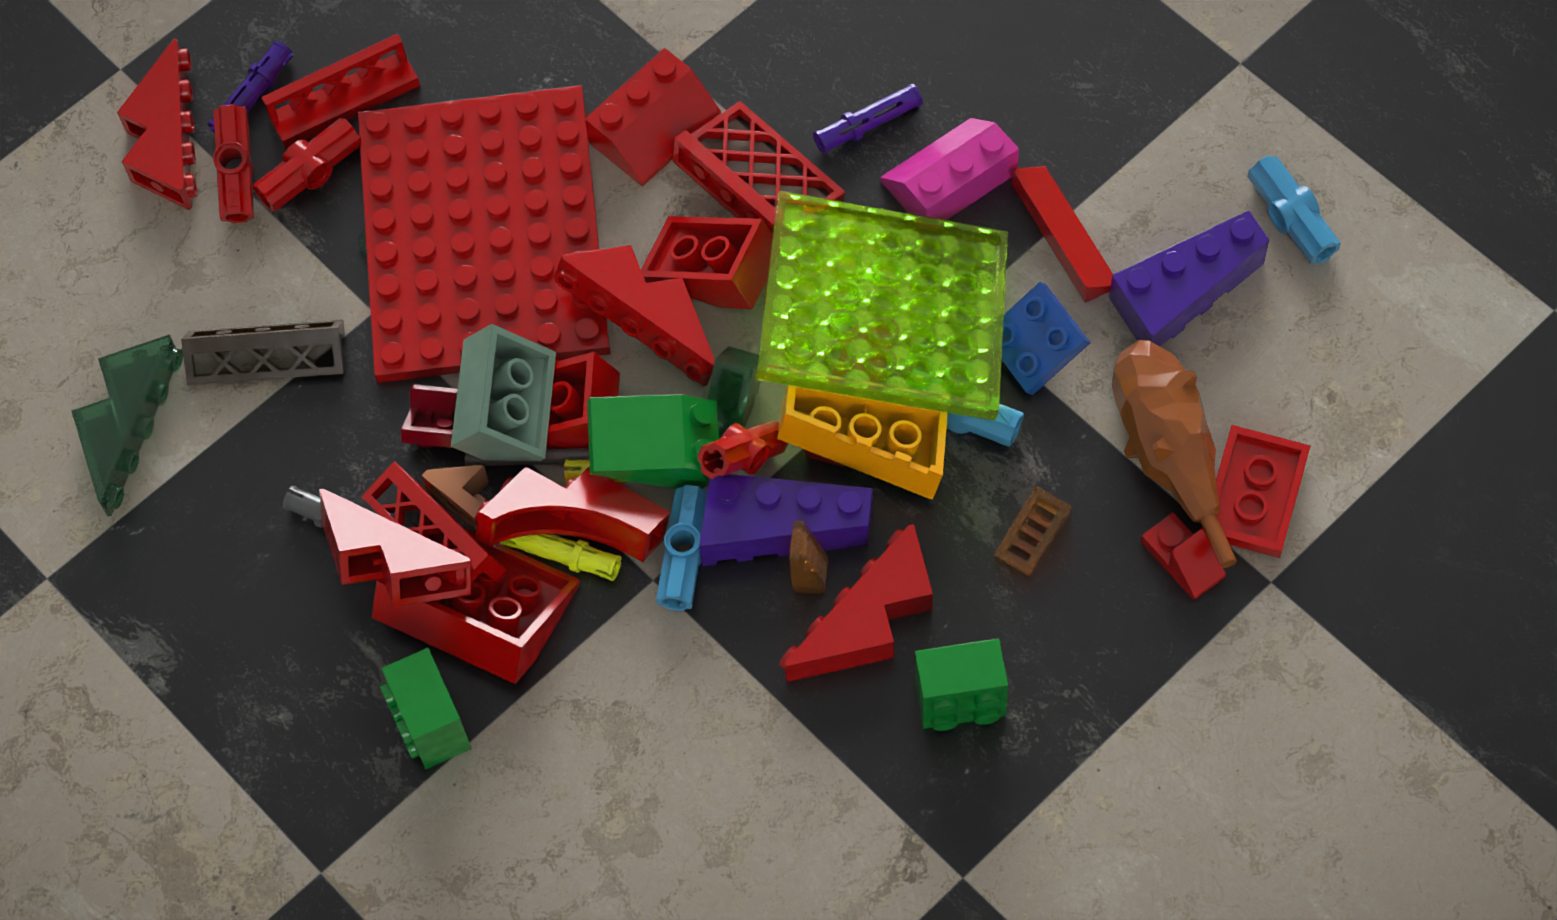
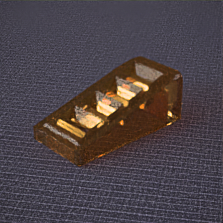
M1035 486L994 553V556L1030 576L1072 511L1071 505ZM1038 505L1055 515L1052 521L1035 512ZM1029 518L1046 527L1045 533L1042 534L1028 526L1026 523ZM1022 531L1038 540L1039 543L1036 548L1018 538L1019 533ZM1013 544L1031 554L1029 560L1025 561L1008 551Z
M795 520L789 556L792 589H794V592L822 594L826 590L828 557L805 522Z

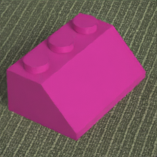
M970 118L881 176L880 182L921 228L928 233L1011 178L1012 171L1018 169L1019 148L995 122Z

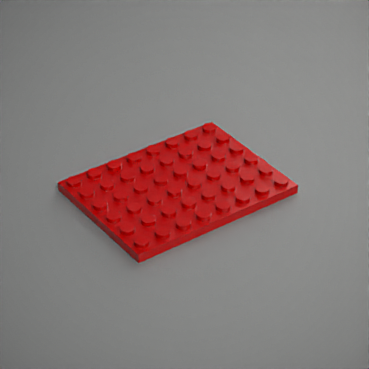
M582 85L358 112L359 136L362 141L360 142L374 375L377 383L460 373L464 339L490 324H494L555 351V361L595 352L599 356L611 354L607 318L594 312L588 304L571 292L563 290L554 279L562 255L600 250Z

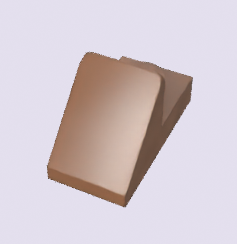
M473 465L426 470L421 475L426 490L439 503L474 531H477L478 522L475 520V516L480 505L486 500L479 493L489 482L485 467Z

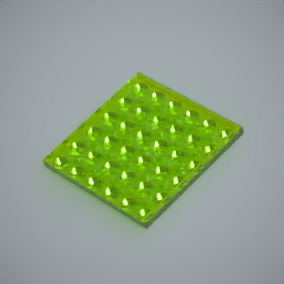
M779 191L776 201L755 379L995 421L999 412L1008 232Z

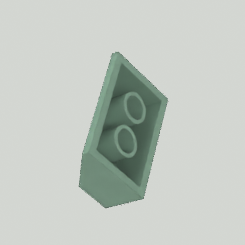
M490 324L464 339L451 447L482 460H544L556 352L494 324Z

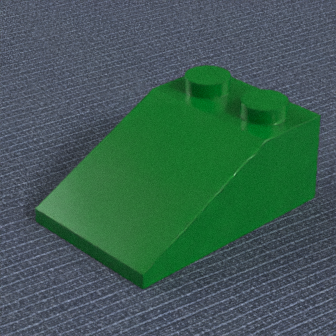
M682 394L590 397L587 400L590 475L673 489L681 488L684 485L699 486L703 489L709 484L710 478L701 472V465L697 456L703 445L719 440L717 401Z

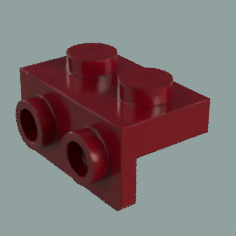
M413 385L410 389L411 409L401 428V443L416 444L419 447L439 446L453 448L451 447L458 389Z

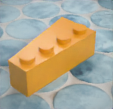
M789 379L781 404L777 439L933 500L943 476L948 407Z

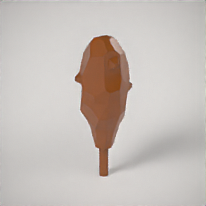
M1138 340L1120 353L1115 363L1112 379V389L1116 405L1130 436L1124 450L1125 456L1130 459L1139 458L1144 474L1169 490L1193 522L1202 524L1221 567H1231L1237 560L1216 517L1220 513L1214 469L1216 448L1205 419L1200 393L1195 385L1197 376L1192 370L1186 371L1171 352L1151 341Z

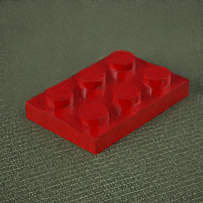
M1231 425L1216 477L1220 513L1216 517L1229 545L1277 558L1281 557L1311 445Z

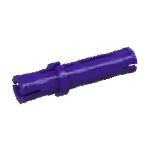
M274 41L257 64L253 63L249 67V74L224 105L234 104L246 107L249 112L266 89H271L275 85V78L294 56L291 49L280 41ZM213 117L207 125L210 127L209 129L214 133Z
M909 84L907 87L853 114L848 111L841 115V120L813 132L815 144L820 152L825 154L829 150L850 140L856 142L863 138L864 133L889 122L915 107L921 106L923 104L921 94L914 84ZM896 104L895 107L874 117V114ZM862 121L861 124L853 128H850L841 134L839 133L840 131Z

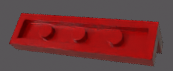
M397 33L261 98L274 130L285 149H288L299 140H307L321 133L339 118L349 120L357 116L358 112L368 111L419 87L420 82L406 57L403 42ZM395 50L394 55L380 60L383 55ZM359 68L357 72L346 76L349 71ZM321 84H325L323 88L315 92H312L314 87H317ZM291 100L289 104L275 110L274 106Z
M395 461L361 496L380 516L403 527L405 511L420 509L419 527L407 529L428 538L429 534L444 533L443 546L468 557L472 561L474 573L470 576L471 583L482 571L496 582L507 570L412 475ZM394 483L398 487L396 503L381 505L377 499ZM430 520H431L435 525H429ZM453 543H454L458 548L453 549Z

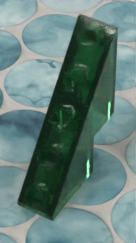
M170 334L98 358L110 398L71 410L97 499L108 517L112 516L114 509H118L122 504L125 483L129 474H133L138 467L141 446L144 440L150 438L154 428V416L159 405L162 406L167 400L169 393L168 384L171 377L182 365L183 350L176 348Z

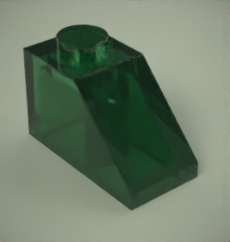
M728 346L715 358L707 399L717 401L719 438L734 423H738L744 428L746 427L758 395L766 356Z

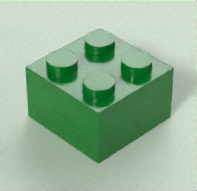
M999 638L915 651V687L923 729L933 728L936 731H946L955 728L959 723L974 721L976 724L984 725L999 720V717L1006 716L1008 681Z
M429 648L381 668L387 683L380 685V688L411 759L420 756L425 769H428L472 749Z

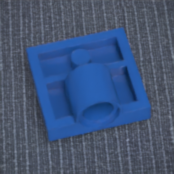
M1039 282L983 333V336L1025 392L1034 395L1091 344L1049 287L1042 282Z

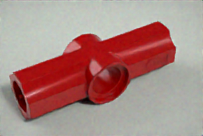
M234 104L221 105L218 109L213 110L215 134L213 162L217 169L219 217L222 222H231L233 224L245 223L254 218L252 187L254 165L250 155L248 110L246 107ZM242 159L238 167L226 169L228 162L231 160Z
M339 118L309 142L307 140H299L293 143L284 153L282 163L252 185L255 194L267 209L274 212L306 187L313 190L322 186L331 176L333 167L360 147L361 137L345 118Z
M776 420L765 424L762 423L749 429L734 423L725 431L721 439L703 445L697 459L701 465V472L711 479L725 476L738 470L754 475L762 468L767 459L784 453L789 443L777 439L779 422Z

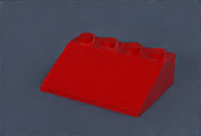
M466 529L474 538H476L475 532ZM444 533L429 534L428 539L443 545ZM453 543V549L458 548V547ZM499 543L491 547L480 544L507 570L496 582L482 571L471 583V595L392 607L383 578L376 581L372 612L373 619L514 684L519 681L536 661L580 584L579 579Z

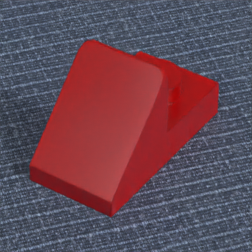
M1171 513L1141 536V543L1194 601L1226 577V573L1221 567L1208 536L1203 529L1193 535L1174 513Z

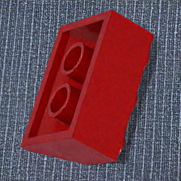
M664 48L585 118V125L589 144L643 187L673 160L674 138L685 130L690 134L694 133L720 115L721 110L694 71Z

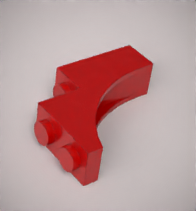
M525 467L514 478L509 477L494 498L491 500L487 499L480 505L475 516V520L478 522L475 540L487 547H491L500 542L527 535H571L604 543L644 562L664 541L670 511L608 477L590 475V467L577 479L571 478L565 487Z

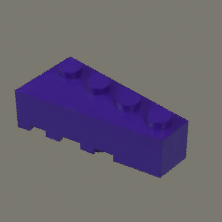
M1248 210L1113 274L1109 299L1137 341H1151L1161 346L1168 339L1175 338L1185 329V325L1197 315H1203L1213 306V302L1225 292L1229 293L1260 268L1265 262L1269 238Z
M734 474L719 476L714 479L710 478L699 543L702 566L716 565L717 561L737 559V562L753 560L754 556L778 554V557L794 555L795 551L810 549L821 552L869 546L873 514V488Z

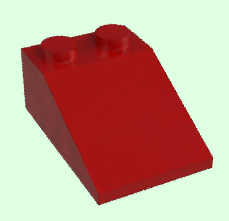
M668 216L641 271L646 283L683 278L690 298L719 308L753 310L782 247L762 219Z
M595 352L555 362L546 449L589 447L587 400L590 397L619 396L620 372Z

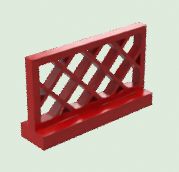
M741 101L694 133L690 134L685 130L674 138L672 162L734 217L762 219L782 247L781 251L788 247L790 237L838 204L845 197V191ZM739 116L750 125V131L728 129V123ZM706 138L723 139L722 150L707 149L701 142ZM727 140L749 141V152L727 150ZM754 142H768L776 148V153L754 152ZM726 162H749L748 173L733 172L726 166ZM753 163L776 164L775 175L753 173ZM780 164L796 165L802 170V176L780 175ZM753 184L775 185V196L759 195L753 189ZM780 185L802 187V198L780 196ZM807 187L822 188L829 195L824 199L807 198ZM779 207L802 208V213L790 222L779 212Z

